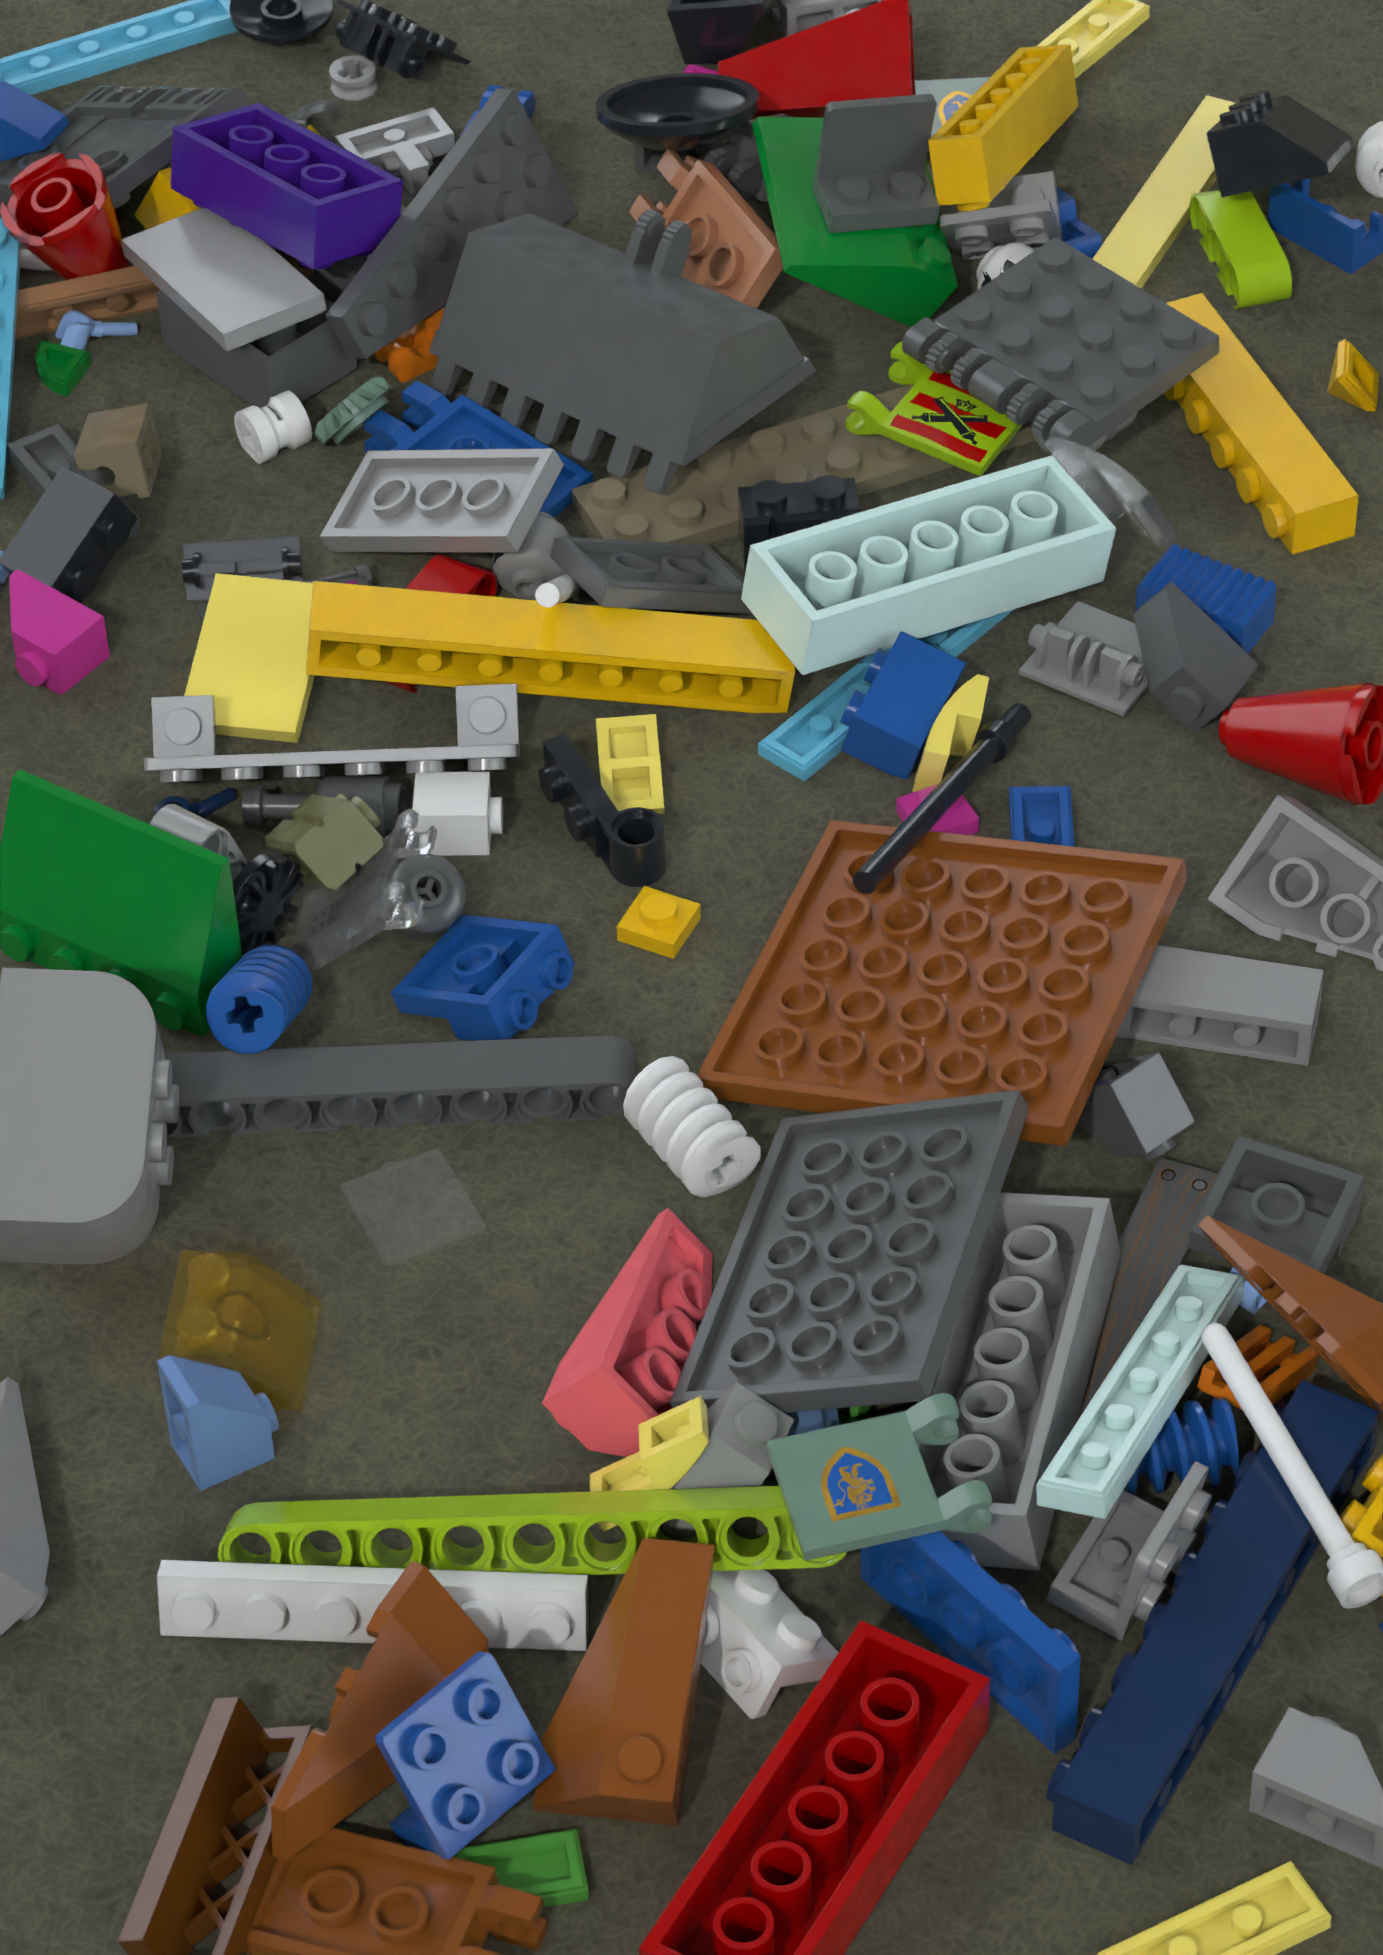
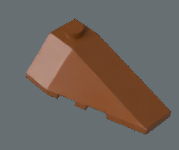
M411 1560L377 1607L366 1628L368 1635L376 1638L364 1663L359 1671L345 1667L335 1686L338 1695L331 1709L328 1730L324 1731L315 1728L310 1732L272 1803L273 1857L286 1862L394 1783L397 1779L375 1742L376 1735L477 1652L489 1653V1640L425 1565Z

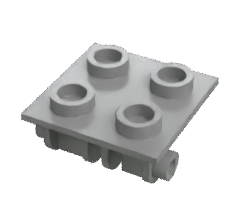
M1080 601L1075 603L1058 624L1049 622L1044 626L1037 623L1033 627L1029 635L1028 645L1036 648V650L1019 669V675L1123 717L1149 687L1135 623Z

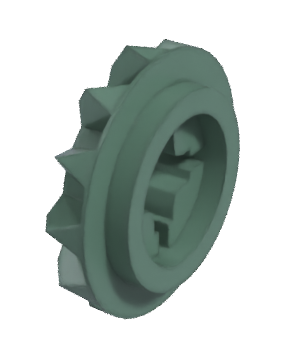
M375 377L352 392L317 423L315 436L322 446L331 440L336 445H339L364 425L366 419L378 410H382L389 403L385 396L393 387L383 377Z

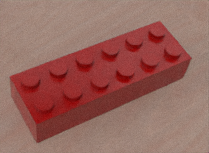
M860 1620L639 1947V1955H844L989 1730L990 1678Z

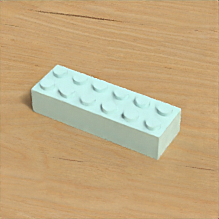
M1051 455L752 544L749 550L741 600L798 671L805 675L875 653L879 648L883 650L891 648L901 631L916 639H920L1103 582L1116 527Z

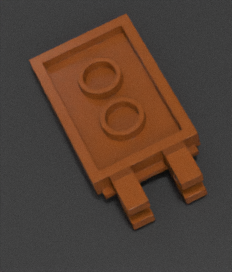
M331 1828L286 1862L278 1858L275 1859L241 1952L248 1955H501L482 1949L489 1933L497 1940L538 1952L549 1926L546 1918L539 1917L544 1907L542 1897L499 1885L495 1867L454 1857L447 1860L434 1852Z

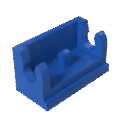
M1310 178L1295 181L1294 188H1291L1289 183L1270 187L1268 223L1273 231L1349 274L1354 273L1383 253V215L1373 211L1369 220L1370 228H1365V223L1356 218L1352 221L1338 213L1334 207L1328 204L1324 205L1309 197Z

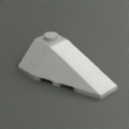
M8 1376L0 1383V1636L19 1619L27 1621L32 1618L43 1605L48 1594V1586L45 1584L50 1556L19 1384Z

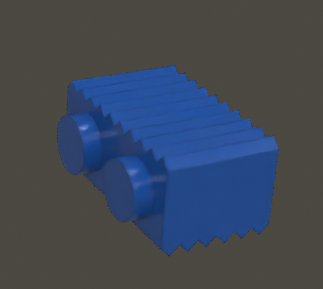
M1177 543L1169 547L1137 585L1135 612L1172 581L1247 654L1274 622L1276 585L1272 580L1265 582L1262 576L1255 578L1251 572L1244 574L1240 567L1234 570L1229 563L1223 566L1219 559L1212 561L1208 555L1202 558L1198 551L1191 553L1187 547L1181 550Z

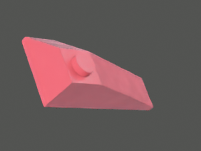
M669 1208L658 1214L560 1361L542 1402L552 1413L557 1423L564 1429L569 1430L590 1451L623 1457L639 1452L638 1424L673 1409L670 1400L696 1337V1322L703 1319L712 1296L713 1253Z

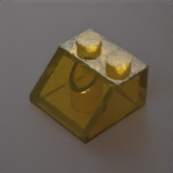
M181 1250L162 1336L159 1359L172 1355L239 1371L253 1394L256 1395L263 1392L268 1397L274 1410L302 1411L321 1301L247 1253Z

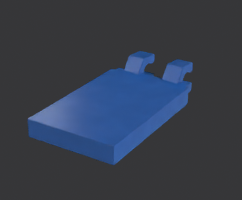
M415 381L402 391V401L411 405L402 412V421L381 410H378L364 421V430L374 434L364 442V451L366 452L383 450L550 448L466 396L461 395L450 403L442 393L419 381ZM406 424L417 430L413 432ZM557 451L556 453L564 465L540 511L548 513L554 518L572 504L571 489L593 482L592 472Z

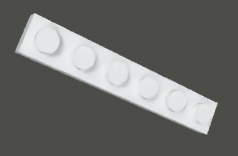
M161 1560L157 1574L160 1635L374 1643L376 1638L369 1636L366 1628L377 1607L405 1569ZM428 1569L487 1637L489 1648L587 1650L589 1632L588 1575Z

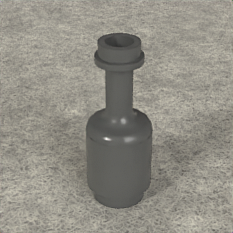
M327 776L320 781L318 790L314 793L315 795L333 798L341 793L349 800L354 796H358L380 819L381 824L376 828V831L382 838H388L390 832H403L405 830L408 811L406 787L404 783L391 782L388 776ZM257 785L256 788H245L242 796L243 821L245 824H253L258 828H264L268 818L293 819L291 812L311 794H268L265 785Z

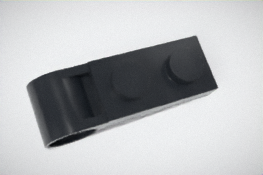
M566 733L544 740L545 767L540 768L538 771L540 785L546 799L550 803L559 801L563 806L566 825L572 838L576 842L585 839L595 856L601 858L614 879L623 885L644 887L660 880L666 870L665 832L662 818L656 812L641 807L618 811Z

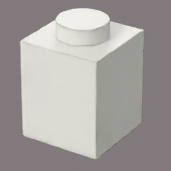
M490 772L415 773L412 809L415 854L490 855L491 834L503 833V798L491 796Z

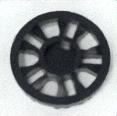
M271 850L258 855L242 869L233 881L242 957L247 951L264 945L266 940L277 944L279 937L283 938L286 935L279 929L283 920L293 923L295 918L291 915L298 912L299 908L291 904L293 895L304 887V882L302 881L304 875L299 872L301 867L297 862L278 851Z

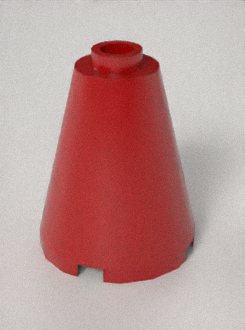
M56 153L31 163L13 179L9 185L13 194L8 201L7 207L2 201L0 209L4 226L11 236L64 280L130 267L129 260L124 256L121 241L123 238L106 177L95 161L88 155L80 153L78 154L81 159H66L63 153Z
M1369 682L1238 698L1233 703L1231 709H1226L1221 716L1219 740L1222 745H1226L1227 753L1232 759L1352 805H1372L1377 801L1383 790V686Z

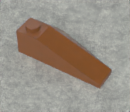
M1208 1215L1197 1225L1208 1242L1370 1408L1379 1411V1417L1383 1420V1304Z
M643 1538L542 1738V1745L556 1770L535 1787L533 1811L673 1826L679 1825L715 1559V1545Z

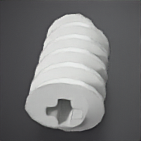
M674 1056L659 1058L647 1065L635 1077L628 1088L623 1103L625 1118L634 1129L639 1131V1134L647 1144L653 1146V1150L662 1161L667 1162L668 1167L677 1178L682 1180V1183L691 1194L705 1198L727 1191L744 1182L755 1170L761 1158L759 1144L753 1137L746 1136L747 1132L739 1121L732 1120L731 1113L724 1105L717 1104L718 1099L710 1089L703 1088V1082L696 1073L689 1072V1067L683 1059Z

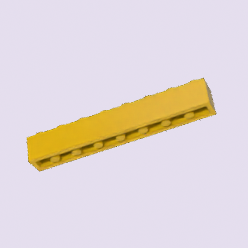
M313 581L306 675L444 687L517 684V693L744 713L788 712L795 666L758 620L559 603L546 608L539 605L536 600Z

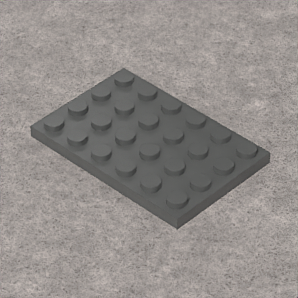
M1020 1090L782 1118L670 1400L672 1408L701 1396L708 1409L736 1382L783 1413L922 1401L930 1397L1029 1111Z

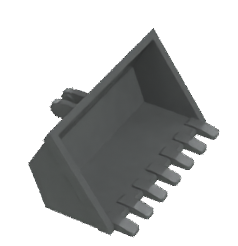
M646 209V212H642V215L638 217V221L635 223L636 228L633 229L626 253L531 213L469 232L439 329L435 331L429 353L439 357L430 388L442 393L445 397L451 395L463 368L474 372L466 397L487 409L498 384L509 388L500 418L517 428L521 427L533 403V399L543 403L544 407L535 432V438L545 444L553 445L557 442L568 417L572 416L580 420L571 447V454L580 460H592L605 432L616 436L607 464V471L613 475L627 477L638 458L641 448L652 452L653 455L643 486L646 490L655 494L666 492L678 464L686 466L816 372V369L809 358L802 356L780 318L680 277L690 249L689 244L692 243L691 232L693 230L686 223L679 220H673L665 228L666 219L660 215V212L652 209Z

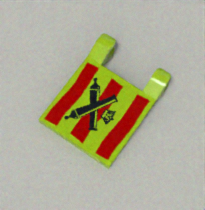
M899 342L891 350L890 357L900 361L895 362L889 368L888 376L895 383L915 385L891 412L872 394L865 391L856 392L847 403L849 409L856 411L851 412L846 418L845 427L848 431L857 435H883L981 477L1023 425H1017L1007 418L1008 414L998 413L970 395L968 390H962L952 383L950 378L952 374L951 369H948L947 372L944 371L943 374H937L926 366L927 364H921L905 354L902 350V342Z

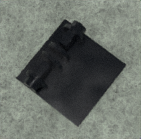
M338 0L337 4L350 10L347 18L341 20L336 27L335 34L340 40V44L344 48L351 49L363 55L366 59L375 61L376 64L398 73L405 79L418 78L424 73L426 69V60L424 58L428 49L466 65L472 62L454 53L457 42L430 29L427 30L419 26V23L397 12L389 11L369 0H361L359 7L344 0Z

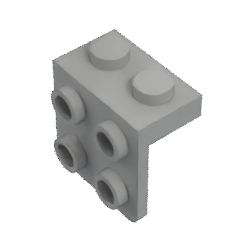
M1195 1461L1165 1511L1123 1490L1105 1519L1093 1517L1053 1581L1046 1601L1120 1641L1124 1639L1136 1617L1146 1622L1154 1605L1162 1599L1167 1585L1163 1582L1171 1568L1175 1571L1178 1570L1183 1557L1188 1550H1192L1198 1534L1194 1530L1201 1521L1212 1495L1202 1490L1209 1468Z

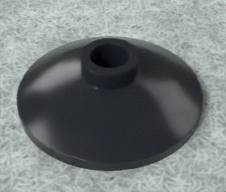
M232 0L229 13L233 26L245 36L263 42L285 43L305 39L325 28L333 16V1Z

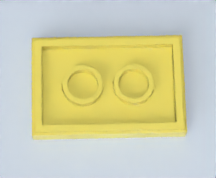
M216 573L184 696L214 695L217 735L298 743L315 675H306L313 583Z

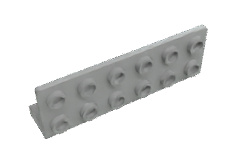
M517 684L455 686L458 746L217 755L214 695L151 697L154 758H144V771L159 770L160 782L203 781L202 769L221 768L222 780L263 779V766H283V778L325 776L324 764L344 763L345 775L385 774V762L406 761V773L446 772V759H468V771L507 769V757H520Z

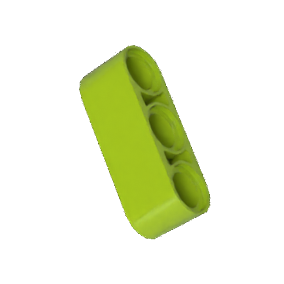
M1220 190L1192 194L1189 203L1193 230H1200L1203 238L1199 242L1209 261H1216L1220 269L1216 275L1227 296L1233 295L1237 302V305L1233 306L1234 309L1289 300L1292 294V277L1288 260L1252 191L1221 198Z

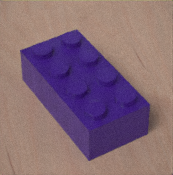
M260 103L173 127L171 189L192 200L196 206L207 208L228 220L231 225L239 226L264 240L270 247L280 249L300 261L301 265L307 268L325 269L331 267L333 262L355 255H371L401 216L402 179Z

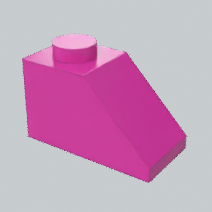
M16 569L9 575L11 633L16 657V669L28 684L35 687L43 685L57 694L63 695L110 657L104 616L19 569Z

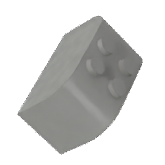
M2 968L0 981V1262L105 1263L121 1258L138 1248L147 1239L154 1227L159 1208L160 1186L171 1185L173 1178L174 1151L173 1146H167L166 1123H177L178 1084H172V1061L166 1059L154 1013L149 1002L137 987L119 976L98 971Z

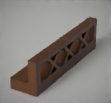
M240 1697L214 1698L119 1936L118 1943L128 1955H190L193 1945L217 1927L220 1929V1933L211 1955L240 1954L276 1859L272 1856L271 1805L310 1732L314 1729L312 1725L262 1728ZM289 1752L284 1764L261 1781L259 1780V1775L268 1753ZM266 1805L268 1808L262 1823L237 1841L235 1837L241 1822ZM240 1866H243L244 1871L239 1884L213 1902L212 1896L217 1884Z

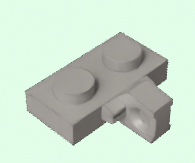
M434 107L335 136L336 145L394 176L399 175L400 179L403 180L404 187L412 197L417 195L429 179L428 170L433 165V158L448 154L455 144L453 131Z

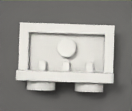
M765 1570L713 1571L701 1664L749 1718H760L767 1714L781 1687L820 1681L839 1652L822 1635L820 1627L812 1619L805 1616L779 1588L777 1580Z

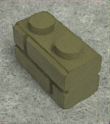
M341 793L335 798L311 794L291 812L293 820L284 819L264 837L265 846L269 851H278L300 865L301 869L299 872L304 875L302 880L304 884L334 891L356 872L355 864L364 865L384 847L383 838L376 831L381 821L375 812L358 796H354L349 800Z

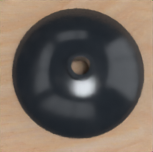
M706 73L657 75L632 80L607 90L596 101V114L600 123L615 135L644 148L664 150V153L667 149L676 151L682 157L696 153L697 148L709 146L723 140L747 124L759 109V92L752 84L730 76Z

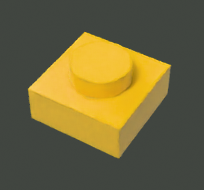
M644 886L616 926L617 941L674 959L701 919V904Z

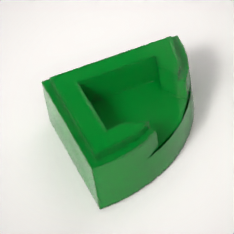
M40 340L35 350L36 370L38 368L37 374L39 379L48 389L65 397L71 394L92 364L91 352L42 340Z

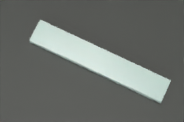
M1178 1266L1036 1484L1038 1506L1103 1519L1107 1517L1209 1354L1202 1342L1204 1328L1211 1323H1219L1226 1326L1244 1298V1277L1192 1266Z

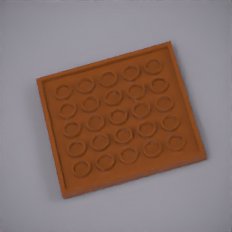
M830 820L697 1074L703 1082V1088L710 1089L716 1098L721 1100L817 1113L1020 1090L1029 1111L1019 1140L1067 1146L1188 878L1184 859L929 831L872 893L863 894L853 884L854 874L898 827Z

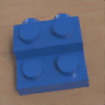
M462 914L392 990L391 995L400 1013L447 1018L457 1039L472 1041L511 1039L519 1030H527L532 1027L538 1015L539 1005L551 996L555 989L562 990L569 985L575 963L558 925Z

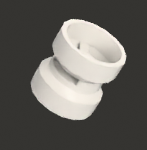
M284 391L272 396L268 405L264 407L249 406L236 412L234 416V425L243 449L257 464H262L275 458L278 450L284 447L296 449L310 443L312 439L311 424L301 401L291 391Z

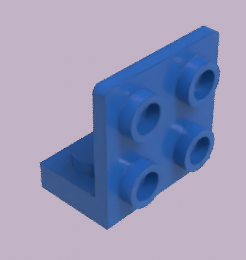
M481 1651L468 1659L382 1729L375 1737L377 1746L409 1801L410 1807L389 1823L398 1840L405 1846L434 1852L447 1860L556 1770L492 1654Z

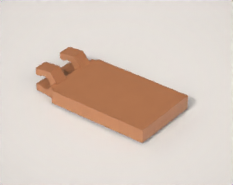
M667 149L656 167L668 183L678 190L670 205L660 200L656 207L648 196L639 194L629 213L637 222L638 217L642 215V212H646V209L660 212V215L666 219L665 228L673 220L686 223L693 230L691 232L692 243L689 244L690 249L680 277L757 309L783 268L775 234L714 164L700 159L697 160L688 155L683 162L676 151Z

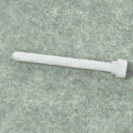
M1219 1323L1207 1325L1202 1332V1342L1329 1555L1327 1568L1330 1572L1327 1576V1582L1341 1606L1351 1609L1374 1601L1383 1594V1561L1374 1550H1367L1364 1544L1354 1543L1227 1328Z

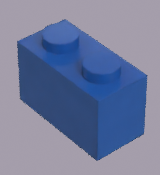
M901 631L890 652L881 648L877 650L864 677V681L871 684L866 695L857 690L853 693L840 720L841 724L849 727L841 751L885 773L908 779L924 750L928 735L937 716L954 694L966 663Z

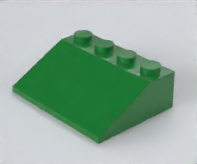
M758 117L752 126L784 273L909 327H912L925 317L930 318L958 287L946 236H944L940 227V212L937 224L829 233L812 190L824 118ZM926 160V164H925V169H924V170H925L926 175H927V177H928V180H929V182H930V184H931V187H932V189H933V191H934L933 181H932V179H931L930 172H929V168H928V164H927V160Z
M19 769L12 776L0 845V949L15 961L24 962L29 960L52 970L98 971L119 976L129 981L142 992L152 1008L154 1017L164 1027L174 1031L183 1028L204 1037L210 1030L207 1023L206 1004L211 990L242 958L230 860L225 856Z

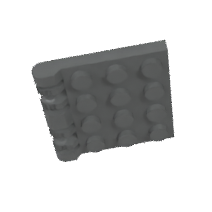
M98 86L63 112L70 124L46 149L0 161V203L2 204L3 201L5 206H7L13 194L9 185L31 163L56 153H63L66 159H81L78 154L80 153L88 155L100 166L108 183L114 209L118 208L131 198L130 192L143 182L154 180L160 170L168 168L166 164L172 161V134L174 126L249 106L248 96L239 88H207V90L200 91L199 88L186 87L185 89L183 87L140 86V88L132 89V87Z
M1054 237L937 319L933 320L925 317L913 325L903 338L902 350L921 364H927L926 366L937 374H943L944 371L947 372L949 368H953L950 377L952 383L962 390H968L970 395L998 413L1008 414L1007 418L1017 425H1024L1029 423L1030 419H1035L1034 423H1032V430L1036 437L1044 442L1047 440L1050 446L1064 455L1074 457L1219 354V335Z

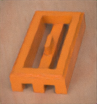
M1260 1324L1235 1343L1273 1405L1298 1386L1302 1380L1304 1381L1311 1376L1316 1369L1320 1355L1311 1347H1307L1298 1355L1294 1354L1293 1350L1296 1341L1285 1335L1275 1343L1269 1342L1272 1329ZM1213 1359L1206 1363L1202 1368L1197 1387L1216 1398H1225L1230 1405L1242 1410ZM1274 1366H1282L1269 1377H1267L1265 1380H1263L1265 1373L1271 1370Z

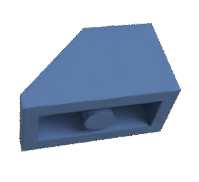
M172 1355L157 1360L170 1444L200 1491L275 1458L272 1433L279 1430L276 1413L268 1397L263 1392L256 1395L253 1394L239 1371Z

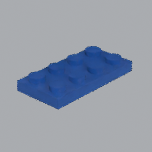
M941 1531L860 1549V1578L951 1661L989 1677L990 1696L1054 1755L1076 1739L1080 1655L1075 1645L1065 1633L1055 1628H1048L1029 1611L1024 1599L1013 1587L1008 1584L1000 1585L983 1570L965 1544L958 1540L951 1541Z

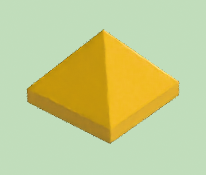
M1344 339L1338 342L1327 392L1365 411L1376 412L1379 373L1350 341Z

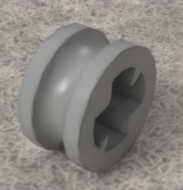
M349 55L341 57L331 64L329 68V78L332 81L331 91L337 98L346 101H359L372 96L377 90L378 83L375 79L376 66L373 61L366 59L364 56Z

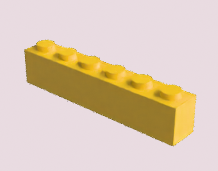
M1071 44L1019 48L928 140L936 199L939 205L956 204L959 211H973L988 207L990 202L1077 109L1078 98Z
M1200 293L1166 303L1219 335V354L1164 392V395L1169 401L1177 400L1185 411V418L1191 432L1195 435L1201 433L1210 444L1215 464L1220 469L1227 467L1236 479V486L1242 500L1245 503L1253 502L1260 511L1268 535L1273 539L1279 537L1292 555L1355 536L1359 495L1204 294Z

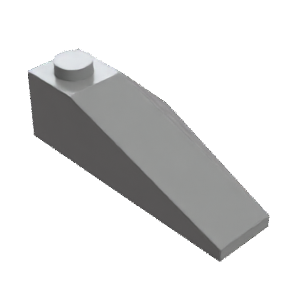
M1277 795L1207 900L1260 936L1280 941L1283 934L1317 943L1315 952L1337 957L1339 950L1372 959L1376 969L1383 971V860L1294 797Z

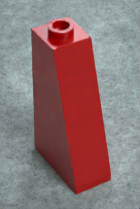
M883 0L718 62V75L744 80L758 90L759 109L751 119L776 114L802 118H824L826 105L830 102L916 95L913 13L909 0Z

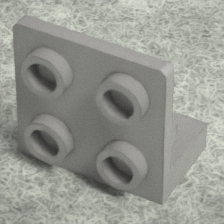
M1053 171L1013 177L986 208L973 211H959L956 204L946 205L947 214L940 216V227L944 236H946L953 255L962 254V258L965 260H982L994 247L1008 243L1021 242L1036 250L1054 237L1062 241L1056 179Z

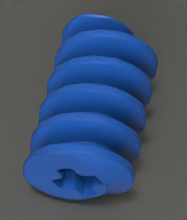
M261 945L247 951L211 990L206 1004L207 1023L213 1036L224 1047L240 1054H256L268 1049L308 1004L313 988L312 974L305 960L293 950L280 945Z
M1223 1397L1214 1398L1210 1404L1208 1417H1206L1199 1402L1195 1400H1188L1183 1405L1180 1421L1173 1410L1125 1486L1126 1492L1136 1496L1140 1475L1147 1474L1156 1494L1163 1493L1167 1473L1175 1471L1182 1484L1195 1461L1209 1468L1206 1477L1212 1488L1219 1487L1223 1466H1230L1234 1475H1237L1239 1470L1238 1443L1234 1417L1228 1401Z

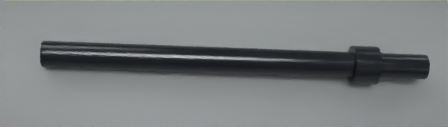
M1020 703L1011 705L999 719L990 720L976 734L973 742L974 746L854 874L853 884L859 892L863 894L872 893L991 763L1002 761L1015 747L1018 733L1031 719L1030 711L1025 705Z

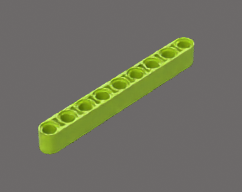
M753 1486L256 1502L247 1504L235 1512L219 1543L218 1559L219 1562L402 1569H406L412 1560L425 1565L430 1570L570 1575L626 1574L643 1538L673 1541L667 1538L660 1530V1525L672 1519L685 1520L696 1530L697 1534L694 1537L682 1542L715 1545L713 1571L823 1568L834 1565L843 1559L847 1552L804 1561L780 1487ZM753 1517L762 1521L768 1531L760 1538L744 1539L732 1530L731 1524L738 1518ZM597 1522H613L620 1526L625 1533V1538L617 1543H602L593 1537L589 1527ZM531 1523L541 1524L550 1530L554 1540L543 1546L531 1545L524 1541L518 1529ZM461 1525L471 1527L478 1531L483 1539V1543L474 1548L461 1547L453 1542L449 1537L448 1531L453 1527ZM387 1528L400 1529L409 1536L412 1546L400 1551L390 1549L379 1539L378 1532ZM317 1530L329 1531L338 1538L342 1548L331 1553L322 1552L311 1544L308 1534ZM247 1532L257 1533L268 1541L271 1551L262 1555L251 1554L241 1546L238 1536Z

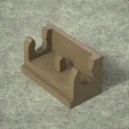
M149 403L89 413L74 453L77 468L81 470H95L98 467L110 468L114 472L115 480L109 484L99 483L98 485L113 492L117 497L137 494L138 499L151 495L161 462V448Z

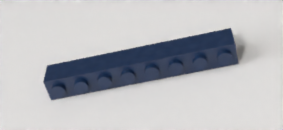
M1302 1380L1289 1403L1278 1402L1274 1408L1338 1514L1375 1450L1379 1411ZM1264 1445L1258 1453L1249 1450L1243 1458L1235 1478L1234 1487L1236 1491L1229 1502L1220 1499L1215 1504L1206 1524L1204 1533L1206 1540L1199 1552L1190 1549L1183 1557L1174 1580L1175 1592L1168 1603L1159 1600L1154 1605L1144 1627L1143 1645L1137 1655L1130 1652L1124 1655L1112 1681L1111 1692L1113 1694L1105 1708L1098 1705L1092 1708L1081 1730L1079 1745L1081 1747L1072 1762L1067 1759L1060 1761L1048 1785L1046 1798L1053 1802V1831L1130 1865L1134 1864L1321 1543Z

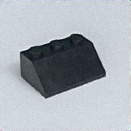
M672 0L666 12L684 63L709 62L717 65L718 62L735 56L766 12L772 0Z
M1269 90L1258 91L1239 97L1238 103L1230 105L1228 112L1220 114V121L1207 132L1221 198L1329 174L1353 147L1351 135L1288 95L1271 98Z

